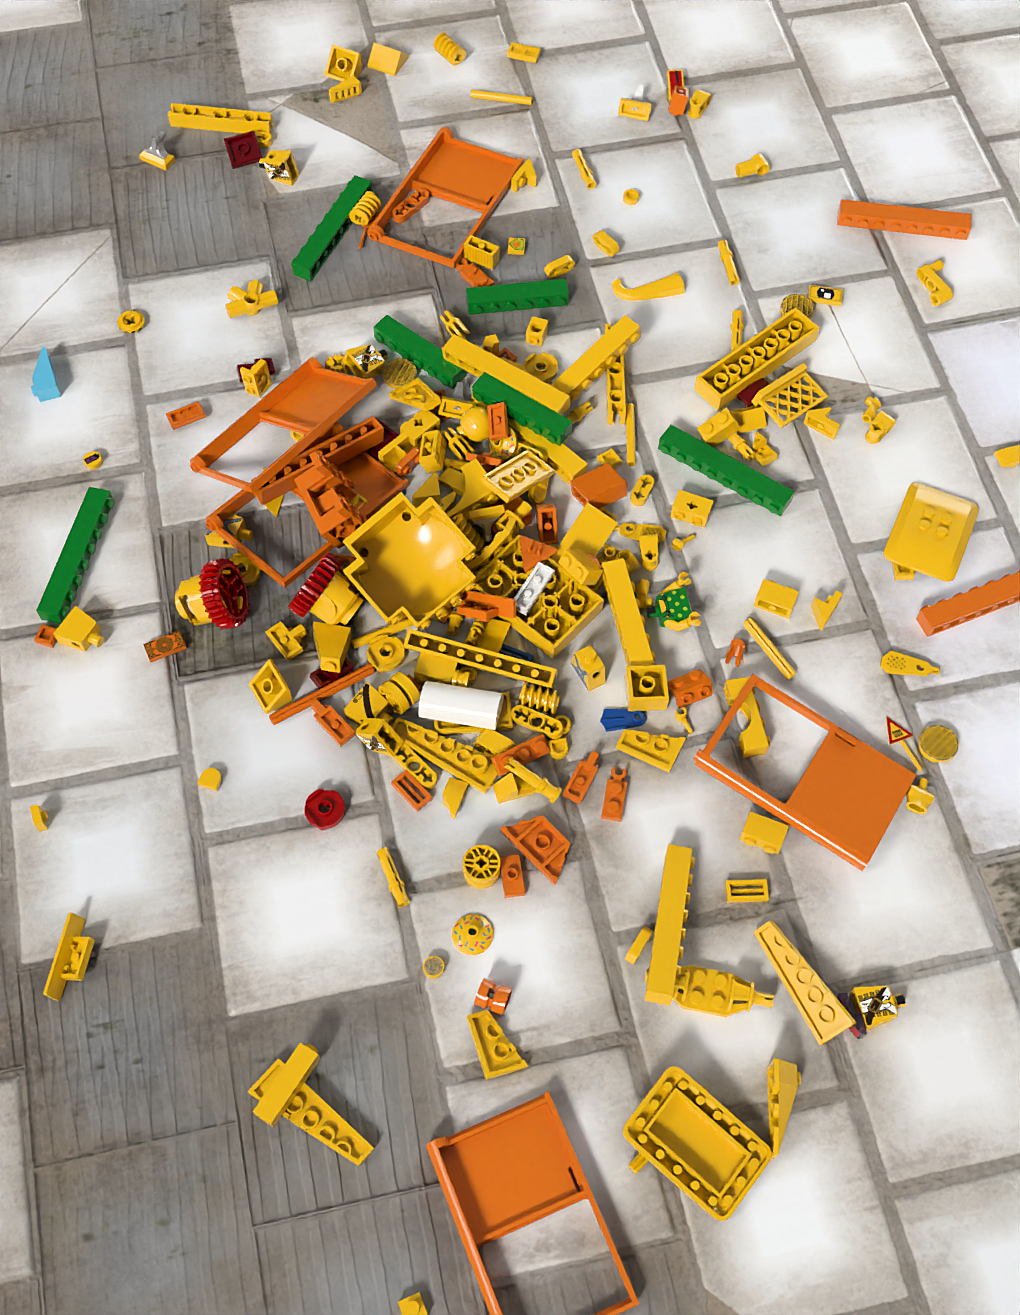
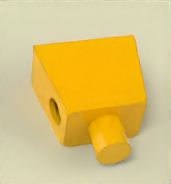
M77 606L71 610L53 633L58 643L81 651H87L91 644L100 647L104 642V637L99 635L101 629L98 623Z

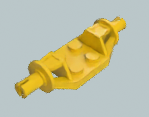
M523 501L514 512L505 510L504 515L495 523L500 532L495 535L493 542L489 546L487 545L483 548L480 556L475 554L476 556L466 565L474 576L518 535L519 528H525L522 519L532 510V507L527 502Z
M688 965L681 966L679 979L675 978V984L679 985L678 988L682 989L683 992L682 994L678 992L677 998L672 999L683 1009L728 1017L743 1011L750 1012L753 1004L769 1008L773 1007L774 1001L772 1000L774 999V994L757 992L754 989V982L748 983L730 973ZM646 969L645 979H644V982H645V983L647 982V979H648L649 969ZM733 1000L746 1001V1003L732 1004Z

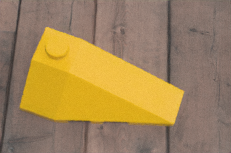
M773 1059L767 1067L771 1159H775L779 1154L798 1085L801 1084V1074L797 1072V1065L781 1059Z

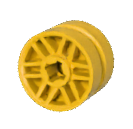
M396 672L389 678V681H385L378 687L379 693L389 702V707L399 715H402L410 706L420 700V693L416 686L401 672Z
M476 845L465 853L463 857V875L469 885L478 889H486L493 886L499 879L500 857L492 847Z

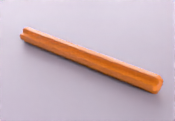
M368 663L269 715L271 723L276 725L311 707L310 703L317 699L320 702L374 674V668Z

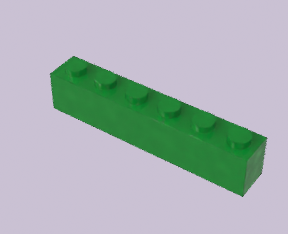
M566 279L466 288L469 315L560 307L568 305L569 299Z
M384 316L373 327L374 338L379 343H383L391 351H395L404 359L411 361L417 368L423 369L431 377L441 381L443 385L454 389L457 382H461L466 377L465 370L443 358L441 349L392 317Z
M486 372L472 385V396L477 401L483 402L488 406L504 402L507 405V418L515 420L519 425L529 428L535 434L543 436L551 443L561 446L572 432L571 420Z

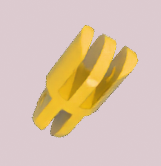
M444 311L446 316L441 314L440 318L451 336L457 334L459 337L465 338L464 332L466 334L470 333L462 321L450 311Z
M451 427L447 428L450 435L445 430L442 434L449 443L448 447L460 461L464 459L458 450L465 458L466 453H468L465 447L471 454L474 453L475 450L463 436L458 435Z
M549 478L529 489L528 499L533 505L544 502Z

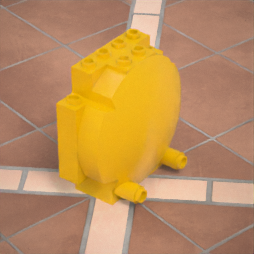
M400 492L343 540V543L356 558L354 562L343 570L344 574L389 626L391 624L395 625L407 617L418 630L421 628L424 630L432 623V619L435 621L443 619L452 606L455 608L463 601V593L471 591L476 586V577L466 567L469 561L476 556V548L432 497H429L418 508H415L405 495Z

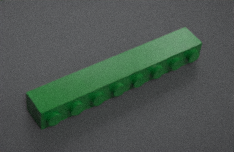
M354 175L352 180L347 183V187L340 193L337 201L332 204L329 212L324 215L322 222L317 225L314 233L309 236L307 243L301 247L297 257L292 260L291 267L295 276L308 281L313 280L352 224L349 218L350 211L367 191L373 192L372 181Z
M670 425L659 439L658 449L662 453L670 455L677 461L690 466L693 470L706 475L709 479H713L724 487L732 489L740 496L752 500L755 504L761 505L773 514L782 516L792 501L793 490L673 425Z
M93 487L88 488L36 610L41 620L61 624L70 613L71 603L76 599V591L78 586L82 584L83 574L89 567L90 557L95 553L96 543L101 538L104 524L108 521L109 511L114 507V499L110 491Z

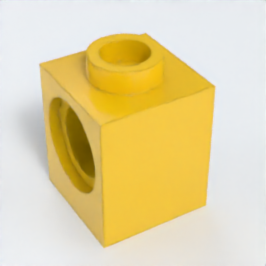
M532 316L526 330V343L542 347L548 333V320Z

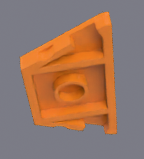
M543 815L534 817L531 820L520 821L512 826H502L500 832L555 886L571 843Z

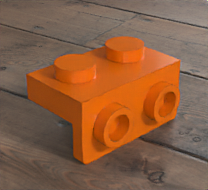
M701 669L693 670L688 674L667 682L668 690L675 697L678 708L713 695L711 679Z

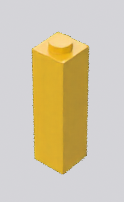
M299 1043L253 1110L255 1116L273 1128L276 1126L320 1061V1057L317 1054L318 1049L309 1043L306 1046Z

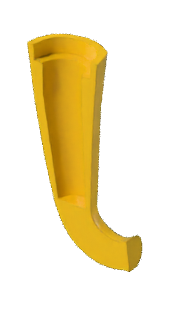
M677 272L632 289L623 287L621 279H616L612 282V289L615 295L628 301L669 297L684 294L685 291L683 280Z

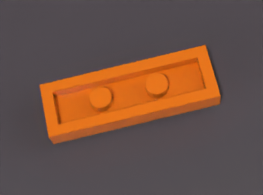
M539 734L491 757L498 776H502L510 772V770L504 768L506 762H509L508 759L510 757L525 765L551 751L544 734Z

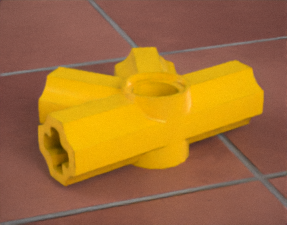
M258 280L249 282L247 292L238 286H232L227 296L233 302L225 304L229 318L243 314L257 315L260 309L278 304L275 291L270 290L262 293L264 286Z

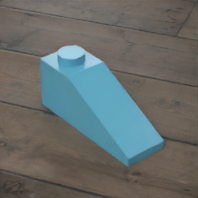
M46 347L41 349L32 376L34 385L31 386L33 395L38 396L40 402L61 397Z

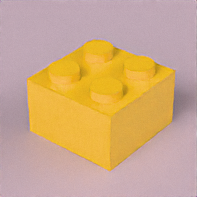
M665 665L626 666L624 679L628 711L667 710L669 694Z

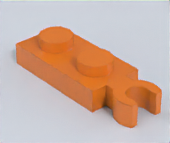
M462 258L463 265L456 264L455 268L460 271V276L473 287L494 286V281L474 263L468 265L467 260Z
M613 767L611 770V778L613 780L607 779L601 819L621 822L627 782L622 781L626 777V769H623L621 775H617L615 773L616 767Z

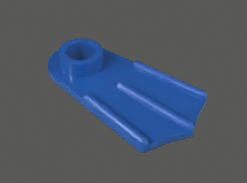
M604 709L600 722L606 732L633 728L645 724L646 714L643 711H628V709ZM640 715L641 719H635L634 716Z

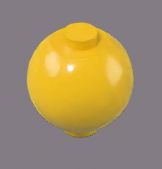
M474 406L466 410L461 417V425L457 427L459 435H462L464 439L468 438L474 442L487 440L489 438L488 409L482 406Z

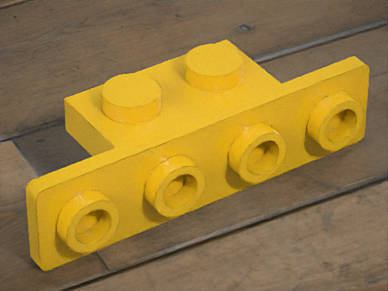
M68 913L43 995L58 1001L61 1000L67 980L83 981L95 939L91 937H80L85 919L74 913Z

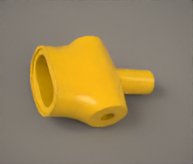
M926 778L920 779L919 786L911 784L906 793V808L919 815L927 812L935 797L926 791L928 785Z

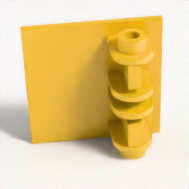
M475 618L464 644L499 653L511 623L495 619L484 622L480 621V618Z

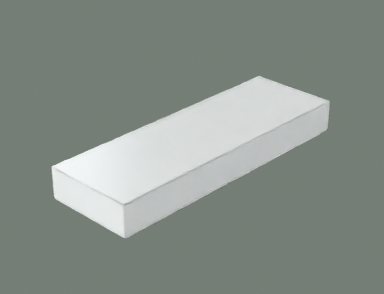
M541 562L537 563L514 597L516 600V611L527 616L555 574L554 569Z

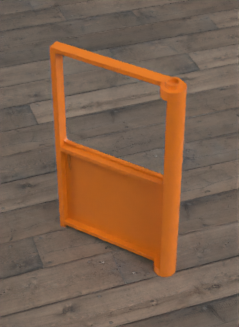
M441 127L371 224L367 234L373 241L455 269L456 264L459 263L464 255L465 241L470 235L477 236L510 187L511 178L524 164V158L516 159L454 139V135L449 128ZM426 189L431 196L483 213L452 259L385 236L383 229L392 218L393 209L405 200L411 190Z
M310 357L190 459V468L195 473H200L255 493L314 440L323 436L331 429L339 418L374 389L377 384L374 378L364 379L324 369L316 358ZM260 422H266L304 434L299 441L251 483L208 468Z
M336 421L331 429L323 436L314 440L301 453L344 432L342 426ZM365 451L336 466L338 471L341 470L347 479L350 478L355 485L353 489L356 496L359 494L368 500V503H365L358 509L359 512L364 513L367 520L409 486V481L406 478L404 480ZM298 487L291 490L292 493L304 501ZM242 489L208 515L205 519V525L210 531L216 532L284 588L335 547L328 541L288 575L282 576L224 529L223 521L255 498L253 493ZM343 492L340 493L342 497H345L349 501V503L355 498L353 497L352 499H350ZM360 500L355 507L358 508L364 501Z
M753 673L703 751L699 749L693 758L696 761L695 766L861 871L864 870L872 858L916 777V774ZM753 686H756L828 731L786 804L775 799L710 757L714 747Z
M549 1091L545 1092L544 1095L454 1135L437 1138L425 1145L490 1315H503L479 1254V1247L584 1199H587L591 1205L628 1293L626 1300L594 1315H618L639 1305Z

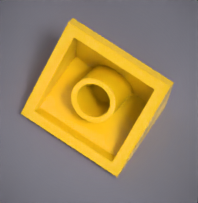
M373 43L368 67L396 76L409 58V55Z
M332 44L324 75L342 82L352 76L358 78L362 72L361 54Z
M269 659L248 683L265 714H269L293 701L290 689L272 659Z

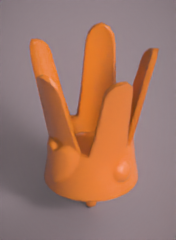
M740 638L731 640L730 648L724 656H727L726 664L730 662L733 655L736 657V667L740 665L741 656L742 663H744L743 653L746 644Z

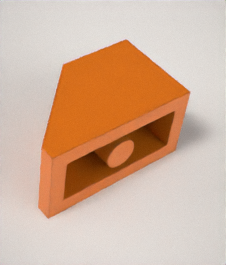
M674 85L668 106L670 114L683 116L689 97V89Z
M554 503L535 505L539 542L557 544V516Z

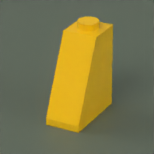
M314 621L313 636L321 670L340 673L351 644V627Z

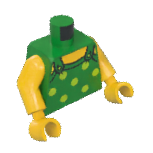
M681 572L678 577L679 581H674L656 596L655 606L646 607L648 618L658 617L661 627H666L676 632L689 628L692 624L694 626L701 624V621L696 619L700 618L701 615L698 612H691L686 589L682 587L683 584L690 585L692 582L690 578L684 580L689 575L687 572Z

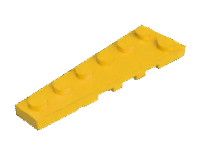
M397 717L391 725L392 729L404 741L403 743L408 745L414 752L460 780L469 783L470 786L485 795L498 778L491 757L494 756L492 754L480 752L467 744L465 746L452 738L440 736L437 732L425 729L400 717ZM482 754L488 759V769L484 774L475 775L469 770L468 761L472 755Z
M768 921L754 931L759 943L820 1045L825 1044L856 1024L854 1018L774 921Z
M278 1058L247 1092L260 1101L285 1064ZM306 1083L303 1084L282 1115L358 1167L375 1150L371 1144Z

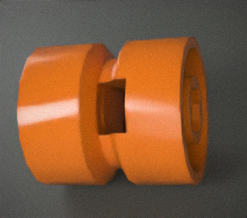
M484 978L478 989L474 1004L485 1009L489 1006L491 1011L503 1015L512 989L504 985L497 987L495 982ZM490 993L494 994L493 999L489 998Z

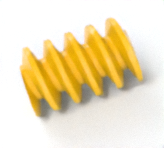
M443 32L437 35L433 44L434 49L451 65L460 64L465 59L466 51L451 39L447 33Z
M367 191L350 211V220L357 225H367L375 213L378 212V209L381 208V201L373 192Z
M462 514L456 515L451 520L475 546L478 552L484 545V539L481 538L480 534L476 532L475 528L467 522V519Z
M524 682L519 702L521 700L523 706H526L529 702V708L531 709L536 704L538 711L544 706L545 713L551 708V713L555 715L560 704L561 695L557 696V690L550 694L549 688L542 692V686L535 690L534 684L527 688V682Z

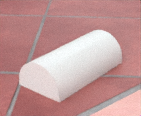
M425 681L420 696L419 717L496 730L504 702V694Z

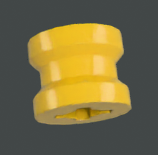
M455 669L451 685L469 687L471 672L461 673Z

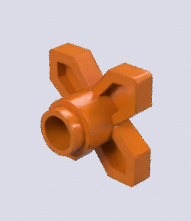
M483 452L482 455L466 453L465 458L468 461L476 458L486 473L492 471L494 466L499 467L506 462L501 459L492 458V454Z

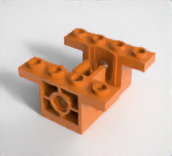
M314 451L309 455L314 466L294 480L321 536L340 549L345 546L343 540L364 524L367 518L363 512H359L355 505H350L349 501L340 494L343 492L350 499L355 497L353 481L350 478L347 479L341 470L338 471L333 463L330 464L324 455L321 456Z

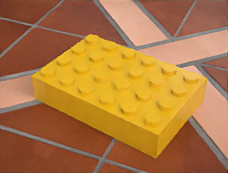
M518 534L475 575L477 579L475 582L476 586L471 591L514 599L533 571V569L528 572L524 571L519 540L521 535ZM549 558L542 562V564L554 569L555 574L527 616L516 611L515 618L498 617L505 622H510L512 628L551 659H554L603 610L604 599L586 585L581 586L564 568Z

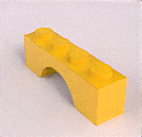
M749 677L726 680L723 690L728 706H732ZM754 686L739 708L745 714L749 723L748 728L740 733L738 739L743 758L766 755L768 747H770L769 736L765 735L764 732L765 722L763 718H760L759 714L760 705L758 700L755 701Z

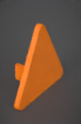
M525 536L519 537L525 572L535 568L538 562L542 563L558 552V549Z

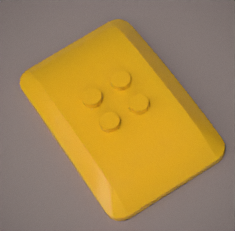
M912 483L907 490L883 551L884 557L893 563L945 582L953 581L979 512L978 506L973 502L929 486Z
M676 1066L669 1067L664 1071L625 1122L622 1129L624 1138L640 1154L718 1221H725L731 1217L772 1158L770 1147L687 1073Z

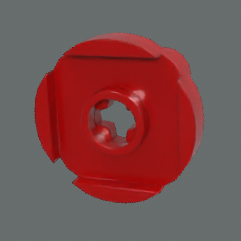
M319 789L311 793L306 799L304 809L306 819L312 826L322 831L338 825L345 816L343 798L334 790ZM321 806H330L329 811L326 813L320 812Z

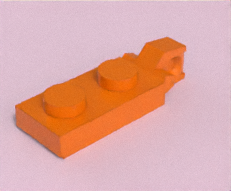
M317 699L310 703L312 710L315 712L313 716L340 747L356 736V732L331 705L323 706Z
M592 751L587 760L584 758L582 761L580 760L562 794L563 797L581 804L598 772L599 765L596 763L599 759V753Z

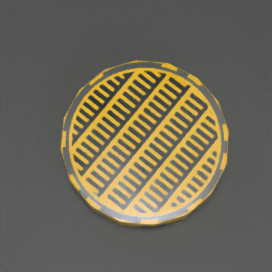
M791 294L782 300L780 307L782 316L796 307L809 319L812 318L815 309L814 303L807 296Z
M397 358L390 360L384 365L382 375L389 387L397 389L416 379L417 371L411 361Z
M929 726L923 730L918 738L921 754L931 762H948L953 759L958 751L959 742L957 736L945 726Z

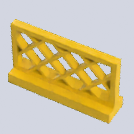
M804 363L758 391L751 401L755 406L760 404L781 429L828 398V395L806 373L808 367ZM804 379L808 386L802 385L801 380ZM790 387L797 388V393L790 392ZM801 389L808 391V396L801 394ZM812 392L817 393L821 398L813 397ZM778 394L786 395V400L779 399ZM790 397L797 398V403L791 402ZM801 399L809 401V405L801 404ZM766 402H774L775 408L770 407ZM779 404L786 405V410L779 409ZM790 406L797 408L798 413L791 412ZM779 414L786 415V420L783 421Z

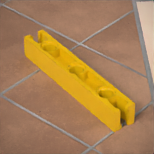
M171 103V111L168 112L170 125L173 127L233 133L269 132L270 134V128H273L272 115L268 112Z
M605 324L604 334L611 328V324ZM621 354L612 366L605 369L607 424H614L613 413H619L620 424H625L624 357Z

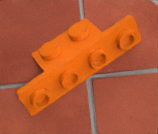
M465 591L463 593V601L457 606V614L465 615V618H480V621L484 622L491 621V618L496 616L516 617L515 599L482 592Z

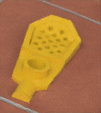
M623 523L616 525L613 530L618 531L621 536L638 542L639 535L658 534V545L664 542L666 531L657 525Z
M892 650L881 658L880 667L888 674L928 676L930 673L939 675L940 668L931 666L929 662Z

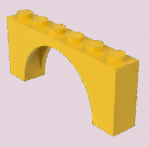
M476 458L460 467L466 482L465 491L459 503L446 513L450 519L458 514L463 515V513L485 508L500 499L497 494L481 482L482 476L487 473Z

